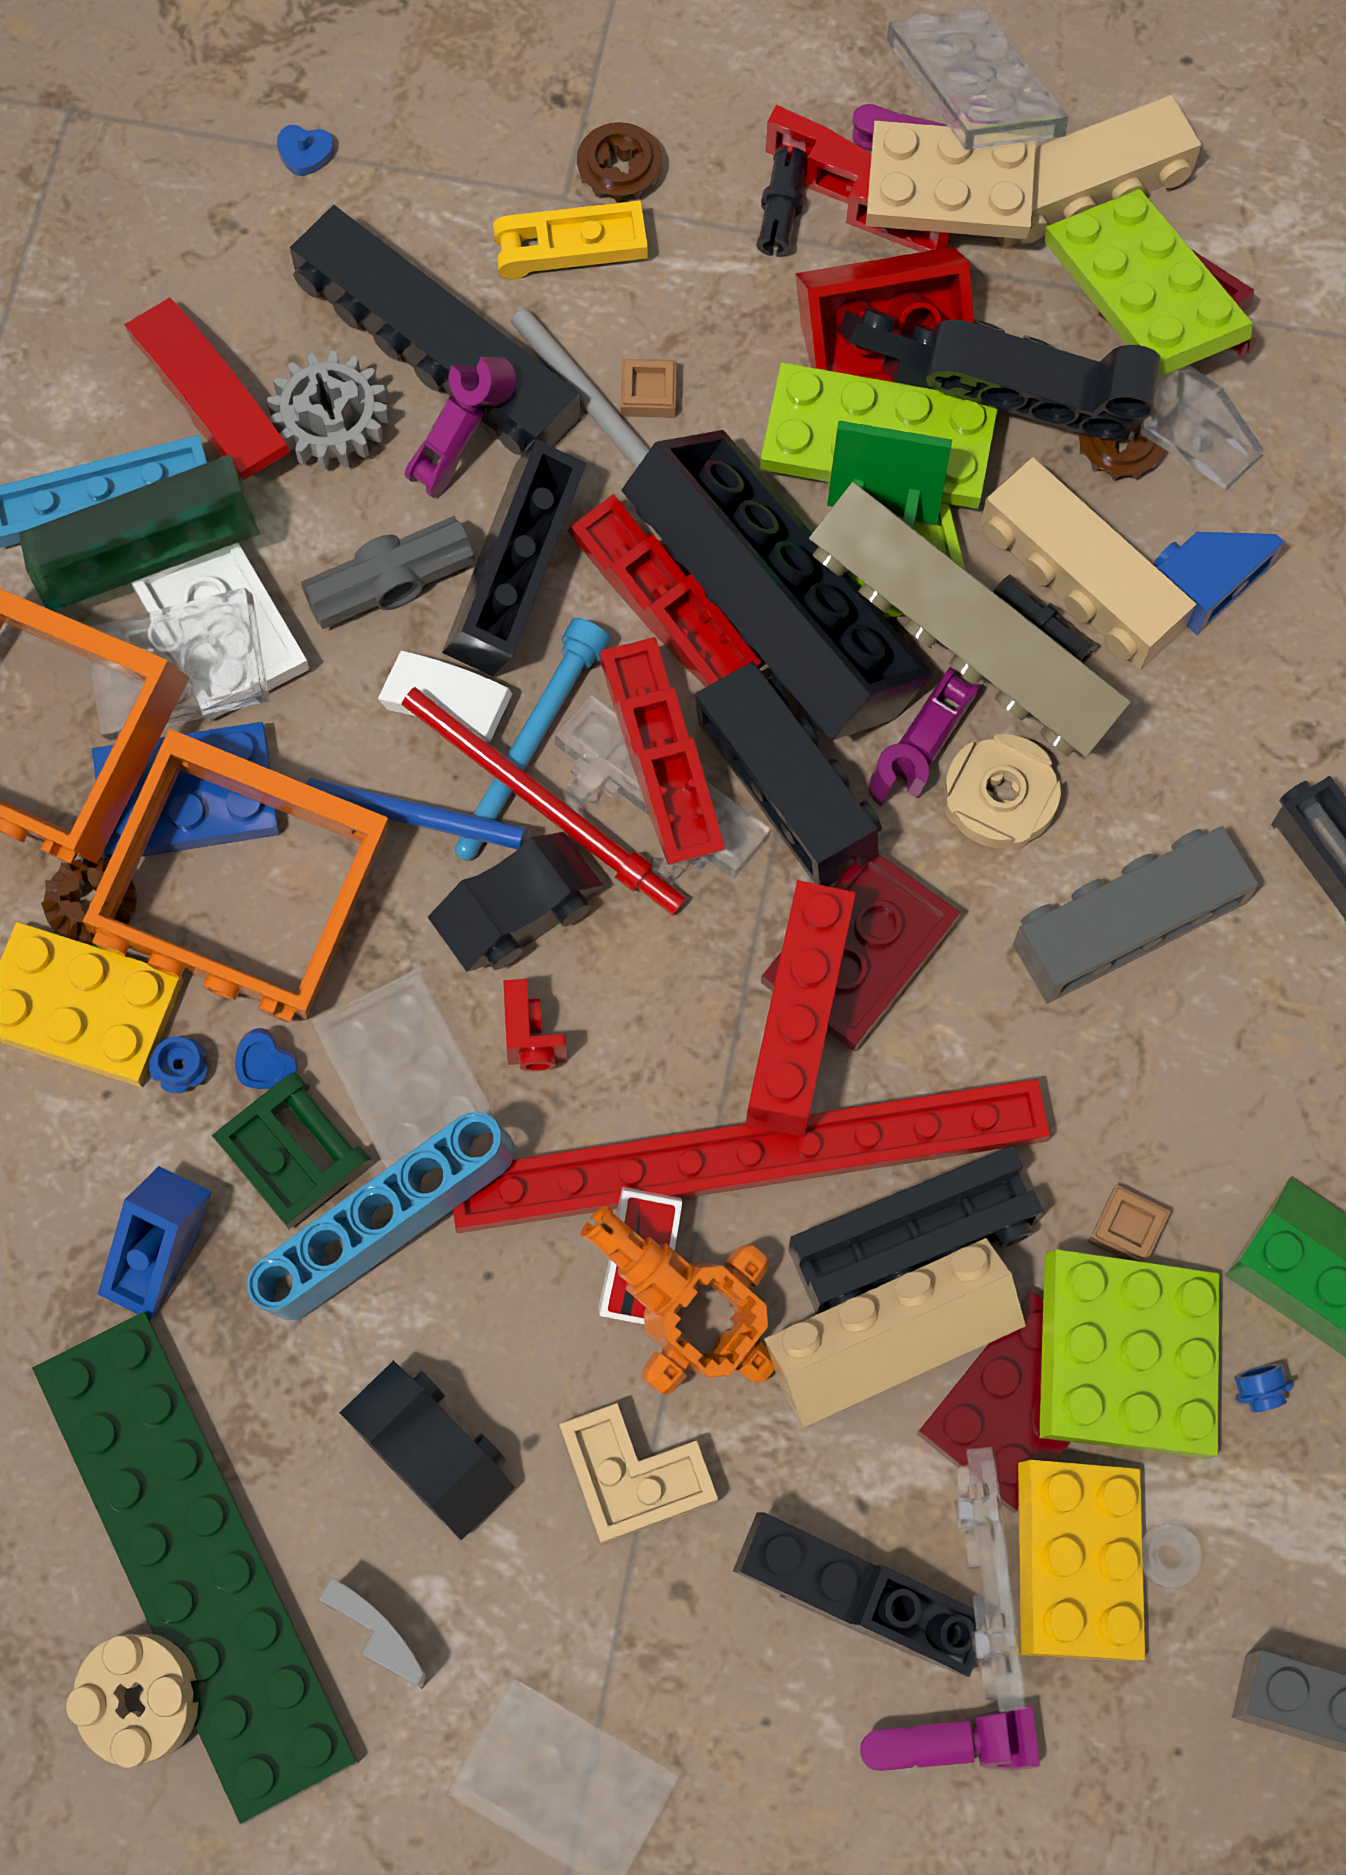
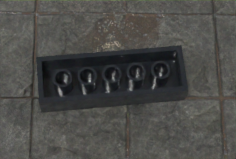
M724 429L658 441L653 444L621 491L635 506L637 515L645 523L649 524L666 543L672 557L685 566L703 587L709 601L718 606L738 629L741 639L748 646L755 649L771 668L777 682L789 690L807 711L813 725L825 733L832 741L896 719L932 677L933 673L875 605L858 592L860 588L846 572L843 576H838L813 556V553L819 546L809 539L812 532Z

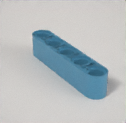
M468 1112L458 1117L259 1260L252 1267L247 1278V1291L250 1299L261 1309L284 1320H297L307 1315L503 1174L511 1166L515 1156V1144L511 1135L488 1114ZM483 1133H493L491 1149L483 1156L472 1158L470 1156V1147L473 1140ZM442 1168L443 1180L441 1185L433 1192L422 1194L421 1182L428 1171ZM384 1204H392L393 1215L390 1222L381 1229L373 1230L371 1225L374 1212ZM341 1239L343 1251L340 1258L335 1263L324 1266L322 1254L325 1247L330 1242ZM291 1275L293 1282L289 1295L285 1299L275 1302L273 1299V1288L276 1282L283 1276Z

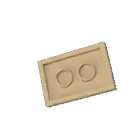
M874 121L866 226L1028 239L1032 215L1036 134Z

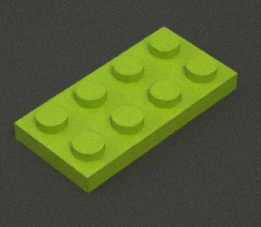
M1141 189L1045 227L1046 245L1126 345L1145 346L1155 350L1160 355L1159 377L1251 339L1252 321Z
M781 362L760 458V470L830 482L839 420L952 439L941 503L979 509L997 408L938 390Z

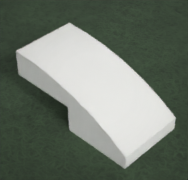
M400 651L378 700L387 710L415 716L403 707L401 703L407 693L413 687H416L483 740L490 742L513 693L508 687L460 667L418 654Z

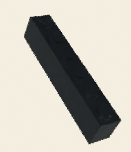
M333 205L290 246L295 270L293 276L298 285L310 296L317 297L320 295L331 303L338 316L352 328L360 326L371 334L377 346L387 356L395 360L400 357L411 365L418 378L431 390L438 391L441 389L449 396L453 395L449 386L451 365L472 366L476 369L481 357L506 358L512 364L516 373V386L513 394L506 402L498 406H479L478 409L484 413L481 421L496 432L500 442L516 455L525 453L536 439L555 447L580 421V398L578 391L337 206Z

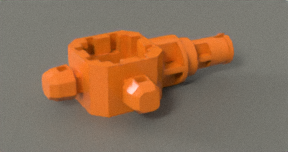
M607 1205L598 1209L590 1217L598 1224L592 1226L586 1222L581 1231V1236L585 1240H589L619 1267L618 1275L627 1282L626 1290L646 1307L644 1310L645 1334L663 1349L661 1353L654 1351L643 1368L641 1379L658 1394L667 1395L673 1392L687 1377L684 1373L685 1369L709 1378L730 1376L734 1371L745 1379L757 1383H764L775 1369L768 1349L761 1341H757L768 1328L767 1305L748 1289L750 1286L757 1287L767 1272L769 1259L753 1245L745 1244L737 1248L724 1262L727 1268L722 1265L705 1262L688 1263L666 1243L658 1245L650 1237L643 1240L617 1217ZM699 1284L706 1286L709 1284L730 1302L728 1306L735 1311L729 1319L734 1326L730 1331L725 1330L713 1345L716 1349L712 1354L706 1352L701 1354L680 1336L682 1332L675 1327L681 1319L676 1313L681 1307L686 1308L698 1293L695 1289Z

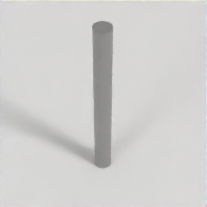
M527 308L519 310L513 316L511 323L549 368L579 392L580 404L631 464L637 468L649 452V449Z

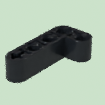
M945 320L936 324L933 331L926 381L933 389L1090 437L1113 440L1129 434L1154 412L1161 357L1155 350L1145 346L1123 345L1113 349L1099 362L968 321Z

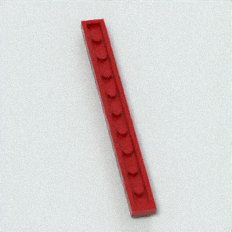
M1034 1079L809 1114L804 1137L742 1124L515 1159L503 1174L453 1209L455 1229L458 1234L593 1213L606 1205L611 1209H617L622 1187L683 1199L998 1150L1010 1146L1017 1147L1048 1141L1050 1133L1039 1080Z

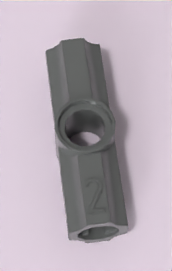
M452 516L401 539L392 534L374 538L358 549L354 559L301 581V585L317 623L324 629L375 606L383 610L401 607L416 598L422 591L423 585L474 564L475 556L463 526L455 516Z

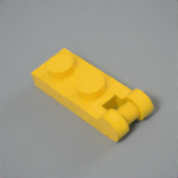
M641 201L507 215L496 219L492 225L494 241L501 248V252L496 258L498 273L505 279H519L533 271L648 259V246ZM537 238L538 245L522 247V242L525 239Z

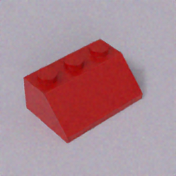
M954 246L795 273L801 328L811 368L895 383L881 368L886 355L850 344L839 332L846 310L863 315L865 308L876 309L897 319L895 326L914 331L916 324L935 328L936 324L945 320H963L971 323L974 321L969 261Z

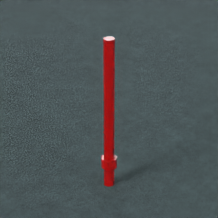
M413 687L407 693L401 703L403 707L617 872L615 879L630 891L634 892L636 889H639L672 916L676 914L687 897L652 871L654 864L637 851H634L632 854L627 852L418 688Z

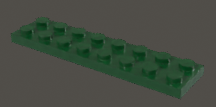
M142 1312L32 1367L152 1633L162 1636L178 1646L193 1667L196 1678L195 1681H191L193 1703L198 1702L197 1718L194 1725L239 1824H246L359 1763L147 1314Z

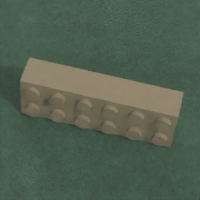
M854 482L850 484L809 537L810 540L819 546L813 553L817 560L838 576H843L847 569L865 582L858 590L859 593L885 613L892 605L898 608L910 618L904 628L930 649L937 641L941 642L955 654L949 664L977 685L983 677L1000 689L995 695V700L1018 719L1023 721L1029 713L1045 725L1040 730L1041 736L1065 756L1069 757L1074 749H1076L1083 756L1087 757L1131 703L1122 693Z

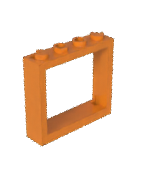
M0 589V630L3 624L6 623L144 683L71 831L0 800L1 833L23 843L28 834L43 839L44 842L40 850L71 865L77 855L97 864L190 677L167 659Z
M169 729L83 919V923L89 932L95 934L92 942L105 950L125 956L128 948L150 956L147 965L164 974L180 978L183 971H187L204 978L205 981L202 987L216 995L235 1001L238 993L261 1001L258 1010L275 1019L290 1023L293 1015L307 1020L388 832V818ZM180 770L361 843L297 993L114 919Z

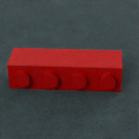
M797 880L748 1103L746 1125L800 1137L805 1136L856 892Z

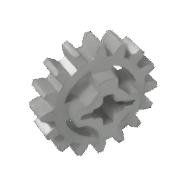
M330 351L327 362L320 363L314 353H309L307 360L309 366L303 369L294 362L289 363L288 369L291 378L289 380L275 378L273 382L277 395L269 396L267 403L270 415H272L269 417V420L287 443L289 450L291 451L296 448L298 463L304 465L311 456L318 457L320 469H326L330 458L336 457L343 467L349 466L348 454L354 451L363 458H366L369 455L366 441L370 440L381 443L383 439L381 424L389 422L387 405H385L387 403L384 385H377L375 370L371 367L360 372L358 357L354 355L345 364L339 363L336 351ZM323 400H326L329 409L333 410L334 420H331L328 412L324 411Z

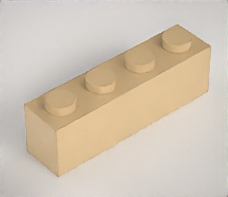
M1173 95L1166 96L1035 147L1032 215L1028 239L996 237L1002 249L1020 242L1022 244L1033 243L1045 235L1046 226L1137 189H1141L1145 194L1163 186L1165 188H1173L1186 181L1193 173L1201 143Z
M1034 457L1027 461L986 498L980 524L983 526L989 540L998 548L1008 549L1023 562L1027 574L1041 586L1048 585L1064 600L1069 613L1078 621L1091 624L1104 636L1109 649L1120 659L1130 660L1141 670L1187 628L1197 604Z
M985 1238L811 1318L796 1323L764 1338L781 1389L802 1427L805 1428L1019 1330L1026 1325L1012 1274Z

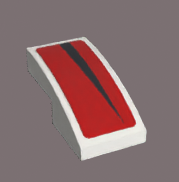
M622 1187L616 1216L643 1240L650 1237L658 1245L666 1243L675 1251L682 1199ZM609 1259L598 1306L599 1316L644 1324V1310L646 1307L626 1290L627 1282L618 1275L619 1267Z

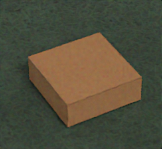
M622 359L621 416L675 418L677 360Z
M1115 1185L1088 1242L1125 1260L1147 1263L1171 1211Z

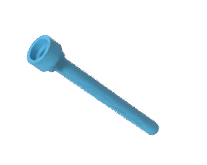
M573 618L561 638L564 644L561 653L564 657L506 756L523 771H525L582 669L590 668L593 662H599L598 655L600 651L607 649L612 641L611 637L602 628L582 618ZM494 777L473 816L496 821L513 791ZM460 836L455 845V853L462 860H471L477 855L483 842Z

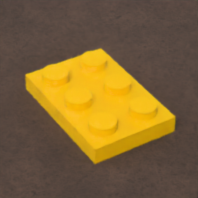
M16 922L0 960V1043L142 1088L149 1071L150 1058L160 1043L184 979L182 976L176 978L148 966L145 962Z
M1039 1460L1019 1462L1021 1655L1130 1662L1145 1660L1140 1469Z

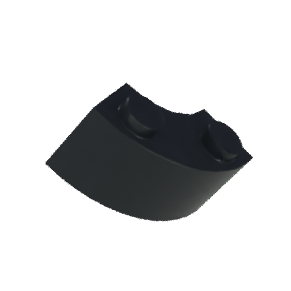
M565 832L530 837L513 854L494 867L479 875L461 880L431 912L428 919L466 972L489 964L493 970H499L512 963L522 953L523 947L535 941L558 924L567 927L580 920L591 908L588 900L604 885Z
M393 1360L339 1413L415 1495L462 1540L515 1488L499 1469L506 1461V1458L482 1433L472 1440L438 1405L446 1396L423 1371L419 1370L411 1377Z

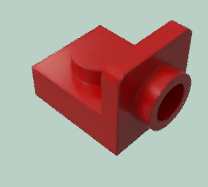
M527 979L503 980L508 1065L520 1064L521 1070L538 1072L553 1069L555 1062L567 1061L566 1035L530 1036L531 1033H542L540 998H528Z

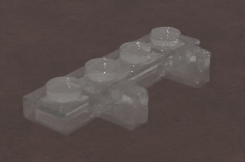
M591 695L555 735V745L576 760L570 772L577 778L563 792L565 796L564 803L583 817V809L589 803H597L603 792L612 799H615L620 793L649 815L616 713ZM706 781L725 850L669 866L665 856L664 858H655L652 871L672 886L690 864L701 870L710 861L731 878L735 879L767 842L771 829Z
M992 1447L968 1449V1466L957 1467L960 1499L955 1501L958 1528L973 1527V1530H965L969 1568L982 1569L985 1593L973 1595L977 1631L971 1633L974 1660L989 1659L981 1660L986 1700L998 1699L999 1712L1028 1710L995 1452Z

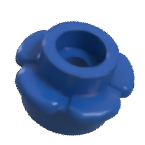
M179 1036L167 1038L157 1045L150 1058L149 1071L151 1077L155 1081H160L162 1089L170 1093H183L189 1086L196 1087L205 1079L208 1071V1066L204 1063L206 1051L194 1039ZM178 1060L184 1061V1067L180 1070L174 1069V1063Z
M1282 1364L1257 1367L1234 1377L1239 1392L1235 1395V1400L1240 1404L1248 1403L1253 1413L1271 1410L1287 1403L1284 1391H1290L1295 1384L1293 1380L1286 1379Z

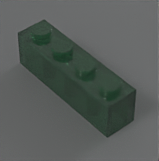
M231 454L19 532L26 571L45 608L52 611L260 535L249 496Z

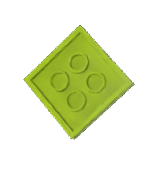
M1058 1249L1045 1253L1040 1438L1203 1459L1218 1456L1219 1273Z

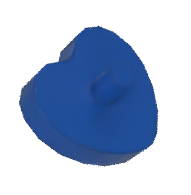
M298 125L285 126L277 137V148L281 161L287 169L298 176H306L321 169L330 160L334 151L331 134L322 129L306 131Z
M263 1028L252 1029L240 1040L235 1057V1069L239 1081L246 1087L270 1089L287 1075L296 1072L297 1060L295 1055L290 1050L279 1047L273 1034Z

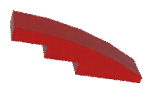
M775 105L767 121L765 152L774 155L775 150L788 146L786 160L791 161L793 147L803 150L808 157L805 167L807 168L805 188L847 203V224L919 252L949 247L952 233L866 226L871 153L829 128Z
M170 297L124 324L133 343L156 367L163 384L187 409L194 426L243 481L290 453L287 443L251 394L200 330Z
M614 494L567 530L599 572L642 622L705 687L752 661L756 665L761 663L750 647L741 639L739 633L719 607L709 601L703 587L692 574L687 577L653 533L648 537L645 535Z
M656 637L600 651L598 656L617 720L668 866L724 851V842L694 738H689L676 691L674 687L669 685Z

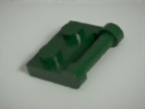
M298 1071L284 1077L212 1134L216 1143L288 1230L345 1184L360 1177L373 1163V1159L361 1146L355 1148L308 1093L310 1085ZM290 1107L335 1161L323 1173L275 1117L282 1109Z

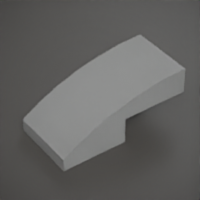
M331 1577L319 1601L373 1632L361 1654L422 1689L428 1676L406 1640L370 1603L352 1589Z

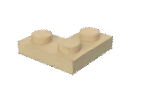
M618 1403L559 1424L601 1545L718 1502L716 1491L697 1440L638 1461Z

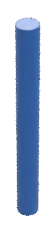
M309 778L306 783L316 789L383 815L389 820L516 850L528 838V829L319 779Z

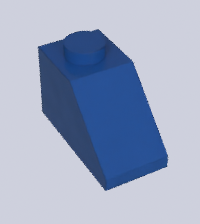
M1196 532L1181 546L1176 541L1167 546L1156 558L1153 565L1197 604L1187 627L1198 635L1273 566L1284 540L1277 534Z
M158 1166L124 1199L98 1295L136 1314L145 1312L151 1321L157 1314L198 1239L212 1192Z

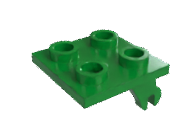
M839 420L827 506L833 507L850 484L854 482L893 513L904 515L903 521L913 529L915 521L937 525L952 439Z

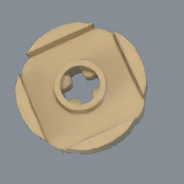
M995 734L992 739L982 740L976 744L973 741L965 745L952 760L944 784L945 813L947 818L965 836L976 843L992 848H1004L1010 851L1022 849L1029 841L1040 836L1047 829L1059 805L1061 788L1059 780L1057 782L1056 774L1051 768L1053 762L1040 746L1029 739L1014 734ZM1002 779L1012 783L1010 792L1017 796V798L1013 801L1005 800L1003 803L992 799L993 793L987 790L986 786L988 784L998 786Z
M126 1634L113 1637L94 1648L80 1666L74 1681V1690L69 1694L66 1702L68 1718L77 1725L78 1731L87 1746L100 1758L112 1764H117L124 1768H132L167 1757L186 1741L197 1718L198 1702L193 1703V1689L191 1681L196 1680L193 1667L182 1650L162 1636L154 1634ZM138 1684L142 1686L144 1691L141 1694L140 1701L146 1707L143 1713L128 1711L124 1699L126 1688H134Z

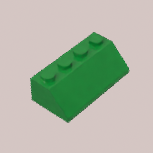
M1290 1177L1225 1276L1346 1357V1214Z

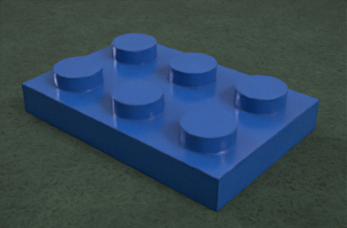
M263 722L184 734L271 770ZM165 737L159 738L104 849L105 857L108 856L111 859ZM114 745L92 748L95 780H97ZM180 770L142 857L280 835L277 810Z

